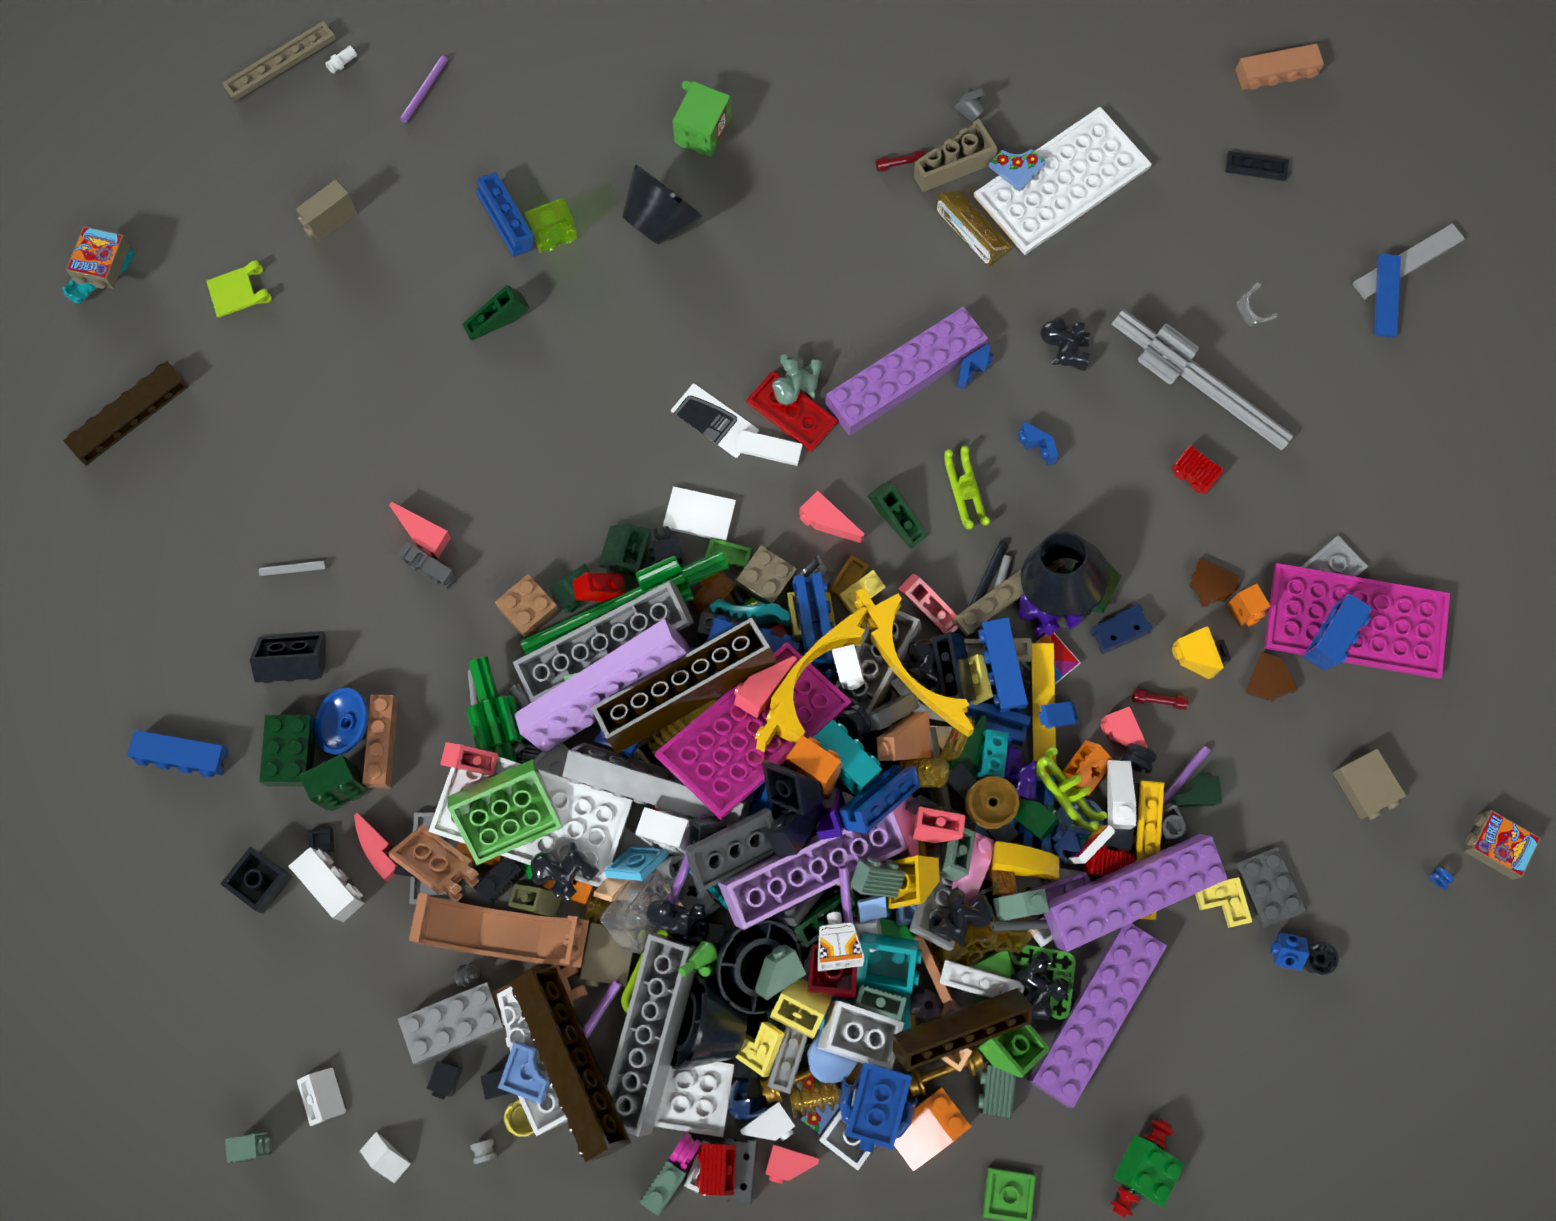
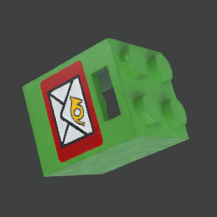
M684 81L682 82V89L688 92L673 119L674 142L682 148H689L695 150L700 155L712 157L731 119L730 95L694 81L692 83Z

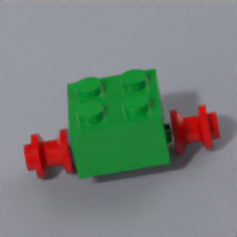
M1160 1118L1158 1122L1152 1120L1151 1124L1154 1129L1151 1134H1145V1139L1134 1135L1113 1176L1115 1180L1127 1187L1126 1190L1118 1187L1117 1190L1120 1193L1118 1200L1110 1202L1114 1207L1112 1211L1123 1218H1126L1127 1215L1132 1217L1133 1212L1130 1208L1133 1202L1139 1203L1140 1198L1135 1196L1136 1193L1164 1208L1185 1166L1184 1163L1164 1151L1167 1148L1164 1142L1166 1137L1173 1136L1174 1132L1171 1130L1172 1125Z

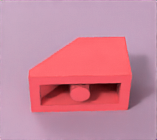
M1130 706L1108 714L1101 720L1102 732L1105 736L1108 735L1110 741L1127 747L1128 744H1137L1148 748Z
M446 742L440 765L494 776L499 754Z
M919 807L915 818L912 839L931 843L962 839L965 815Z
M773 1144L765 1174L770 1175V1181L782 1184L783 1180L789 1181L817 1165L819 1158Z

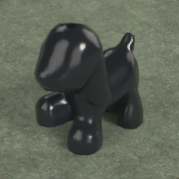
M1056 317L1042 326L1040 334L1043 341L1049 345L1059 347L1056 358L1051 361L1052 365L1072 366L1086 371L1090 353L1076 354L1079 347L1089 346L1090 332H1084L1085 323H1075L1071 332L1067 331L1065 321L1061 317Z
M929 640L912 642L909 645L908 653L914 664L912 666L905 662L902 666L912 678L925 686L926 689L941 695L938 670L934 668L935 653L932 642Z
M574 842L570 843V851L562 861L557 860L547 851L536 854L531 860L532 882L541 885L554 880L556 883L551 888L552 893L556 898L561 896L565 903L577 892L572 882L579 870L582 871L583 877L587 881H590L600 871L595 865L586 860L585 855L578 850Z
M956 887L951 890L948 897L949 904L952 905L948 919L936 915L932 916L929 921V929L945 934L949 939L957 941L961 947H965V937L969 924L976 928H984L994 920V913L986 895H976L966 904L963 903L964 892Z
M657 899L649 904L646 911L647 920L654 926L665 930L668 935H672L677 940L689 942L695 946H699L706 939L708 921H695L697 918H704L705 904L697 903L691 910L673 904L668 899Z
M1043 952L1038 953L1031 963L1022 967L1018 973L1011 975L1012 980H1018L1029 990L1025 997L1033 1006V1021H1047L1051 1018L1052 1010L1048 1001L1050 995L1057 1001H1061L1068 996L1067 987L1063 986L1058 979L1051 982L1040 973L1051 963L1050 958Z

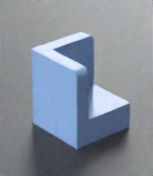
M871 895L870 898L857 902L858 913L855 915L860 923L887 917L885 896Z

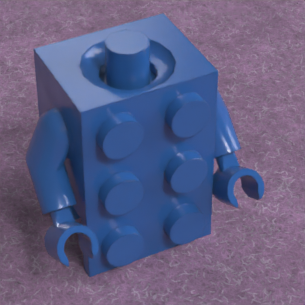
M862 1063L858 1082L854 1079L853 1085H849L846 1083L847 1077H844L841 1084L842 1092L839 1104L841 1118L846 1123L844 1135L861 1140L859 1149L873 1153L875 1145L893 1150L896 1138H901L911 1126L914 1108L918 1101L916 1097L913 1103H909L906 1100L912 1076L869 1063Z

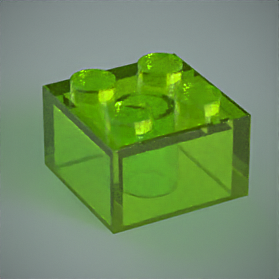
M564 197L525 212L528 227L534 236L533 240L539 253L550 251L560 244H568L577 238L573 217Z

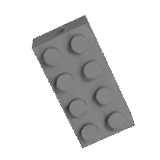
M487 982L398 1019L413 1064H421L505 1029L493 994V988Z

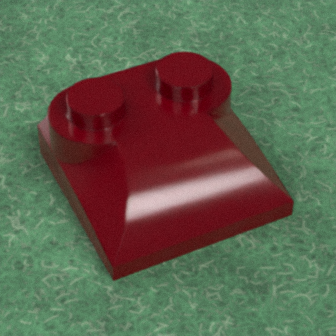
M812 944L808 992L835 995L840 999L855 997L858 967L818 971L819 945Z

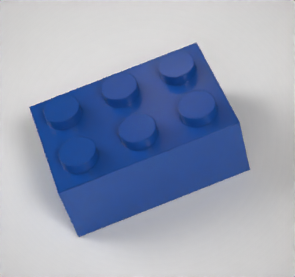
M1350 593L1334 604L1302 657L1324 671L1331 667L1335 668L1339 663L1342 664L1349 655V652H1347L1350 644L1353 646L1360 637L1359 629L1361 626L1365 627L1371 619L1369 613L1372 607Z

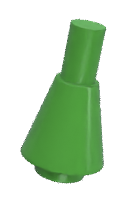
M702 941L688 962L679 968V973L682 976H686L693 969L715 962L717 960L715 946Z
M712 962L697 968L695 973L704 978H710L716 973V963Z

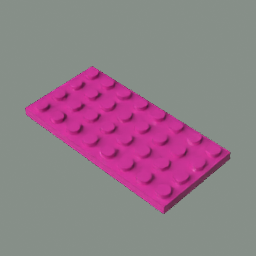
M1279 563L1274 565L1270 595L1271 607L1268 612L1264 649L1304 655L1334 604L1350 593L1372 607V610L1369 613L1371 619L1365 627L1361 626L1359 629L1360 637L1353 646L1350 644L1347 652H1349V655L1343 663L1434 679L1442 678L1450 593Z
M788 642L773 653L778 663L792 656L797 658V663L803 657ZM811 664L801 673L794 687V707L799 722L805 730L804 736L806 738L814 737L832 719L835 720L840 712L850 707L852 703L849 698ZM737 687L724 694L655 753V757L720 820L765 782L762 766L764 760L783 766L787 762L786 757L795 746V744L775 734L765 752L756 748L757 739H755L758 729L761 726L765 727L768 722L766 718L771 710V701L757 719L734 704L736 698L734 692Z

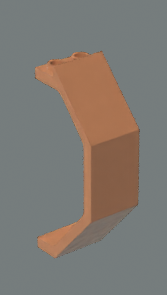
M418 893L409 941L477 955L581 968L589 920L569 915L568 918L545 917L490 909Z

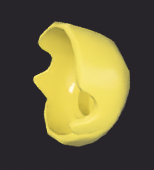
M517 1099L510 1103L504 1114L507 1130L515 1136L523 1137L534 1133L520 1100Z

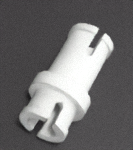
M347 46L339 54L332 55L331 59L325 62L326 67L334 74L337 70L344 69V65L356 58L357 54L351 46Z

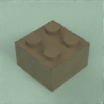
M760 546L736 579V586L747 595L755 596L764 604H777L792 584L794 577L797 575V568L763 546Z

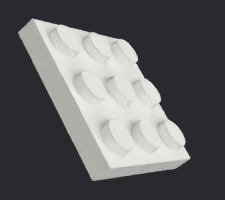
M715 1062L681 1071L675 1070L670 1066L654 1126L723 1137L734 1064Z

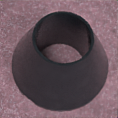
M635 165L622 218L660 245L702 219L703 215L640 166Z
M1057 532L1045 538L1028 554L1021 569L1022 589L1028 601L1041 612L1056 617L1074 614L1078 616L1093 609L1105 596L1110 581L1109 566L1101 551L1093 544L1071 532ZM1060 558H1071L1082 564L1077 570L1067 574L1054 573L1046 568L1051 562Z
M762 920L744 930L739 927L730 929L718 941L716 946L717 960L715 961L718 987L725 1000L737 1010L748 1014H763L774 1009L782 991L766 1000L755 990L765 957L772 953L774 948L786 944L794 949L804 968L803 947L794 932L786 925L774 920ZM759 945V955L755 964L748 971L740 974V967L744 956L750 949Z
M695 974L670 1064L671 1068L679 1071L735 1058L739 1054L746 1036L747 1013L731 1006L721 994L720 989L699 974Z

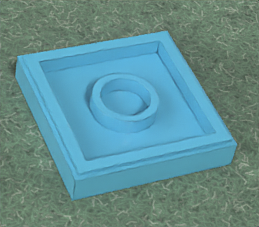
M630 846L604 872L607 878L643 881L669 855L667 849Z

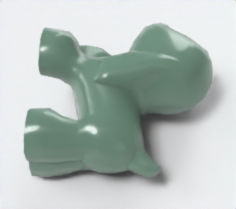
M781 355L780 363L783 365L786 375L785 378H777L772 383L777 401L783 405L793 404L799 396V390L808 393L811 399H815V389L817 388L818 376L822 370L823 362L819 360H811V364L803 362L802 368L798 367V362L794 361V358L788 357V355Z

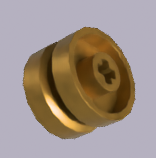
M998 776L985 777L977 781L968 791L965 799V810L969 819L978 827L987 830L998 829L1010 823L1017 815L1019 808V795L1015 787L1007 779ZM994 799L996 801L995 807L990 806L989 800Z

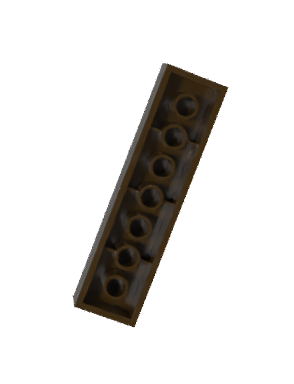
M750 618L591 707L607 741L614 752L618 754L737 687L741 682H746L750 676L778 662L754 620Z
M531 969L511 981L512 994L521 1008L522 1018L527 1023L531 1032V1039L539 1051L540 1061L547 1070L550 1085L557 1094L559 1106L565 1113L568 1128L575 1137L581 1157H583L585 1162L609 1156L631 1144L557 969Z

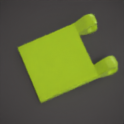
M252 261L245 267L206 281L218 318L256 304L272 301L271 294L266 289H262L254 294L249 275H258L263 272V268L259 265L258 261Z

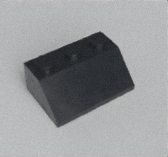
M325 633L258 637L250 657L254 682H292L300 679L316 680L322 678L326 667Z

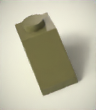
M514 884L508 907L543 916L556 917L560 908L561 896L556 898L551 891Z

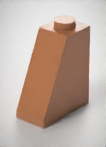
M929 712L910 713V715L901 718L878 736V761L931 758Z

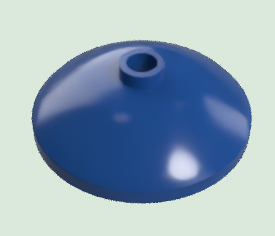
M340 688L330 693L320 705L315 718V737L319 746L324 751L335 755L345 754L355 748L363 738L368 726L369 711L367 702L361 693L350 688Z

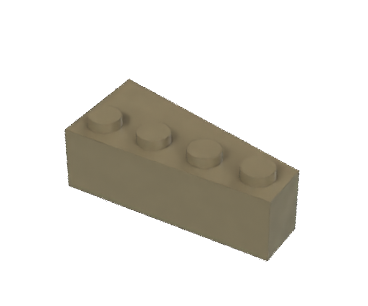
M980 119L975 120L969 128L965 127L959 131V134L953 139L949 138L938 149L934 148L915 161L914 179L922 192L989 166V163L997 155V147Z

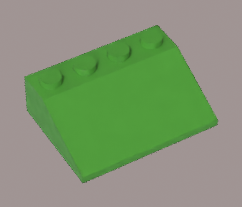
M533 759L447 796V808L477 865L562 828L552 800Z

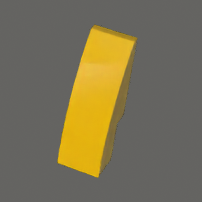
M996 841L992 852V870L1010 871L1016 876L1059 880V856L1028 846Z

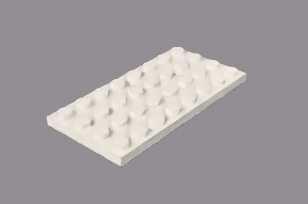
M1099 107L1035 151L1047 161L1046 165L1020 191L1001 176H997L974 193V197L1020 251L1026 255L1146 172L1152 164L1105 111Z
M498 757L494 776L521 764ZM451 767L428 832L465 843L447 808V796L493 776ZM538 770L562 824V828L508 851L501 856L531 865V860L536 854L547 851L557 860L562 861L570 851V843L574 842L578 850L585 855L586 860L600 870L590 881H587L583 877L582 871L579 870L574 880L599 887L607 878L604 870L614 860L633 800L625 797H616L606 791H597L585 784H574L569 779Z

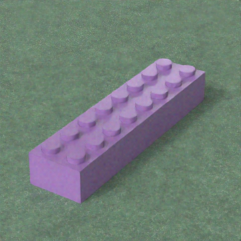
M962 307L827 393L825 405L838 420L848 436H851L961 365L964 358L987 344L988 337L967 310Z
M1197 834L1047 901L1049 912L1044 913L1056 948L1068 952L1227 880V876L1212 836Z
M1132 923L1117 929L1071 1007L1069 1015L1064 1019L1049 1045L1050 1050L1041 1058L1028 1082L1066 1107L1074 1108L1167 945Z

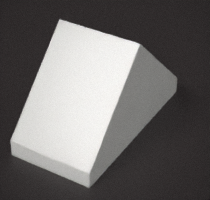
M375 1132L360 1150L371 1168L393 1183L411 1165L378 1132Z

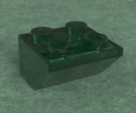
M630 524L610 526L598 567L636 576V573L643 570L652 539L651 530Z

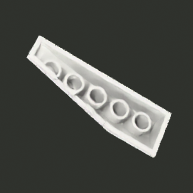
M512 987L498 993L497 997L502 1023L505 1025L507 1033L506 1043L507 1047L510 1048V1052L514 1041L537 1048L531 1039L528 1025L522 1018L518 1001L512 994ZM538 1051V1067L543 1073V1075L549 1078L546 1068L542 1065L540 1061V1054ZM551 1085L549 1086L544 1104H538L518 1096L536 1136L568 1122L565 1113L559 1106L557 1094Z

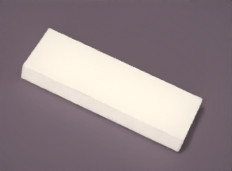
M740 430L735 452L798 466L802 444Z

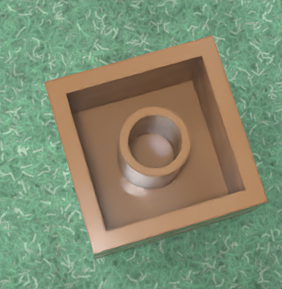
M529 574L495 601L498 610L524 639L535 634L559 613L557 605Z

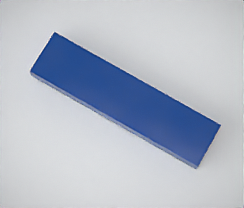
M1378 255L1374 336L1390 338L1397 336L1401 256Z

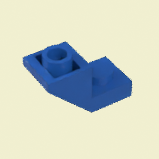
M986 344L962 360L957 383L958 388L965 389L967 382L972 380L973 371L985 373L987 365L991 366L993 353H989L990 345Z
M1028 422L1022 423L1018 431V439L1021 444L1023 443L1025 450L1040 447L1041 457L1046 460L1047 466L1055 464L1059 455L1053 437Z
M1069 701L1041 706L1039 718L1041 724L1045 725V728L1052 729L1065 725H1079L1074 702Z

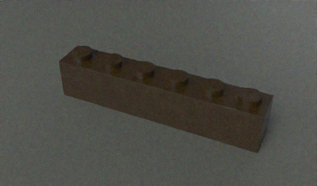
M166 361L158 365L148 376L141 378L131 389L124 391L114 402L107 404L97 415L89 418L79 429L69 433L68 437L63 441L76 457L87 466L189 386L169 362Z
M1018 988L1004 992L894 1034L893 1053L906 1072L1031 1024L1033 1006Z

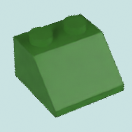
M1030 1024L987 1040L978 1047L994 1067L1020 1078L1050 1050L1049 1046Z

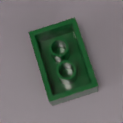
M265 715L260 783L265 786L304 787L299 775L313 769L315 719L311 715Z
M342 754L299 775L309 799L326 811H335L343 806L342 803L348 800H357L364 795V792L368 791L367 787L363 784V778L358 767Z

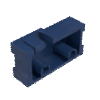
M1140 604L1092 627L1090 634L1092 637L1095 636L1100 645L1099 650L1102 655L1151 634L1153 626L1144 617Z

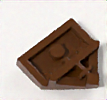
M1199 558L1189 586L1196 590L1200 597L1199 602L1201 606L1205 607L1213 602H1225L1229 596H1232L1240 576Z
M1261 652L1246 693L1273 702L1276 698L1290 692L1291 694L1297 692L1298 689L1284 660Z

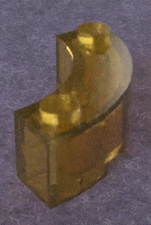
M991 923L984 928H976L969 924L965 937V947H961L955 941L952 950L947 951L937 946L933 953L943 967L945 960L970 967L983 958V953L991 950L1020 953L1033 935L1029 930L992 931Z

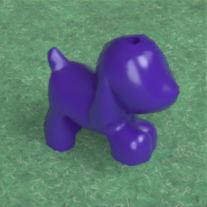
M1025 594L1019 599L1018 616L1022 620L1037 619L1039 621L1034 627V633L1038 638L1044 635L1049 637L1055 631L1060 630L1061 627L1057 622L1061 617L1041 612L1028 601ZM1063 615L1066 620L1067 627L1073 629L1081 623L1083 615Z
M1007 746L1004 779H1007L1015 787L1019 797L1034 801L1037 761L1034 760L1029 765H1024L1022 752L1017 747Z

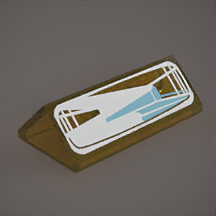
M960 191L939 194L935 211L988 267L992 266L1013 249Z

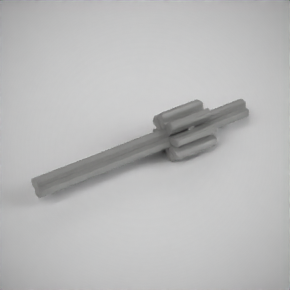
M1124 309L1112 322L1113 326L1145 349L1139 356L1138 362L1166 383L1172 384L1179 375L1280 450L1285 448L1294 435L1194 362L1192 358L1197 353L1199 347L1170 325L1164 324L1158 333H1155Z

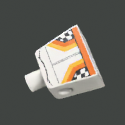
M840 912L827 914L828 925L820 926L818 971L863 966L864 955L853 923L842 924Z

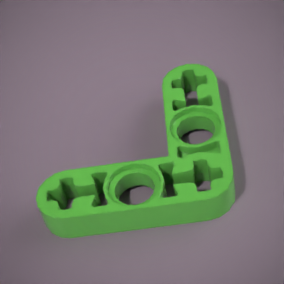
M1024 944L1012 946L1008 953L1011 963L1016 966L1024 967L1029 965L1027 963L1029 958H1021L1020 961H1017V957L1013 956V952H1016L1018 948L1021 949L1022 954H1030L1029 950H1033L1030 957L1031 961L1038 952H1043L1050 958L1051 963L1045 970L1052 971L1051 982L1056 979H1063L1068 984L1067 999L1061 1000V1007L1065 1008V1011L1061 1012L1059 1016L1057 1011L1053 1010V1006H1057L1058 1001L1050 995L1048 1001L1052 1010L1051 1017L1056 1020L1066 1018L1071 1008L1076 966L1074 956L1066 951ZM1052 954H1055L1054 959L1061 960L1066 956V960L1070 962V965L1063 969L1062 964L1054 963V968L1050 967L1053 961Z

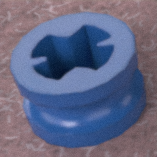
M1440 867L1435 869V874L1432 873L1430 875L1431 881L1445 890L1449 888L1448 883L1454 882L1452 875Z

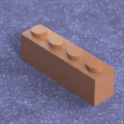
M1312 44L1240 58L1235 70L1242 90H1253L1261 86H1274L1286 81L1294 82L1302 78H1314L1321 71L1324 62L1318 45Z
M370 695L363 784L368 788L391 789L398 700L393 695Z

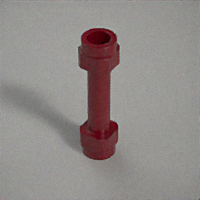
M924 150L913 151L912 155L891 159L881 157L876 159L877 171L884 172L888 171L889 167L909 163L915 164V161L923 157L925 152Z
M1134 689L1132 701L1139 704L1152 702L1174 706V709L1186 710L1188 706V697L1183 695L1171 697L1146 693L1145 689Z

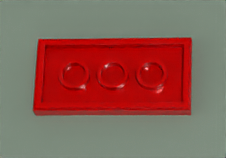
M772 370L746 399V403L812 453L835 427L838 420L800 390L799 396L793 404L783 405L779 403L775 397L772 383L777 378L783 377Z

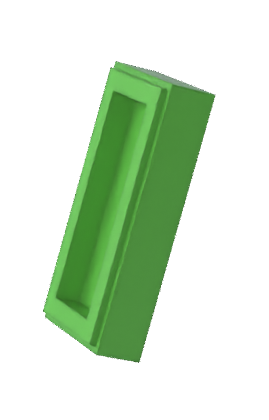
M711 537L705 557L721 550L728 566L744 570L750 561L752 548Z

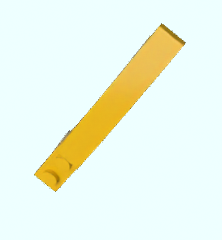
M864 588L856 591L854 601L858 610L862 607L867 608V619L865 620L869 629L873 631L871 632L870 640L892 671L931 710L967 737L971 736L974 728L964 714L968 712V701L966 699L945 697L926 689L907 673L898 659L893 643L892 628L896 614L901 607L900 602L902 598L899 593L874 605Z
M860 608L819 639L791 669L771 698V710L766 718L767 724L765 727L761 726L756 733L757 749L765 752L775 734L793 744H796L802 735L804 736L805 730L799 722L794 707L793 692L795 684L804 669L824 653L853 644L854 646H860L863 641L861 637L865 632L861 625L865 620L867 608Z

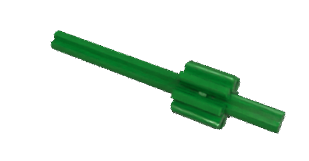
M721 550L682 568L677 558L672 556L637 572L636 577L640 587L520 641L525 654L528 655L667 582L676 583L684 602L687 603L694 599L690 585L726 570L729 566Z
M488 657L470 660L468 664L479 704L470 706L466 713L476 749L493 750V753L499 754L498 757L517 762L512 744L522 741L525 737L520 734L514 715L518 712L515 698L513 696H498ZM524 863L528 880L532 879L531 865Z

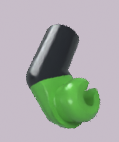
M738 586L732 587L729 591L737 605L745 606L752 602H760L755 596L747 599Z

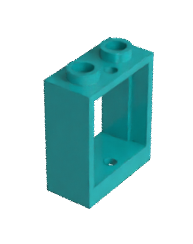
M986 729L983 733L980 762L976 775L977 781L990 776L1004 778L1009 733Z
M863 932L860 946L864 955L863 966H858L856 985L912 994L913 985L918 986L920 974L919 971H915L916 964H921L922 950L918 949L919 940ZM870 949L910 955L908 979L868 973Z

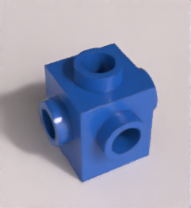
M1279 932L1276 941L1273 940L1270 947V954L1273 955L1274 965L1302 971L1309 956L1307 939Z

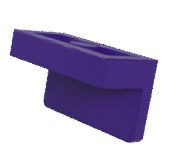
M836 790L832 806L825 808L827 812L821 818L817 829L819 840L842 837L844 825L839 809L846 804L842 790Z

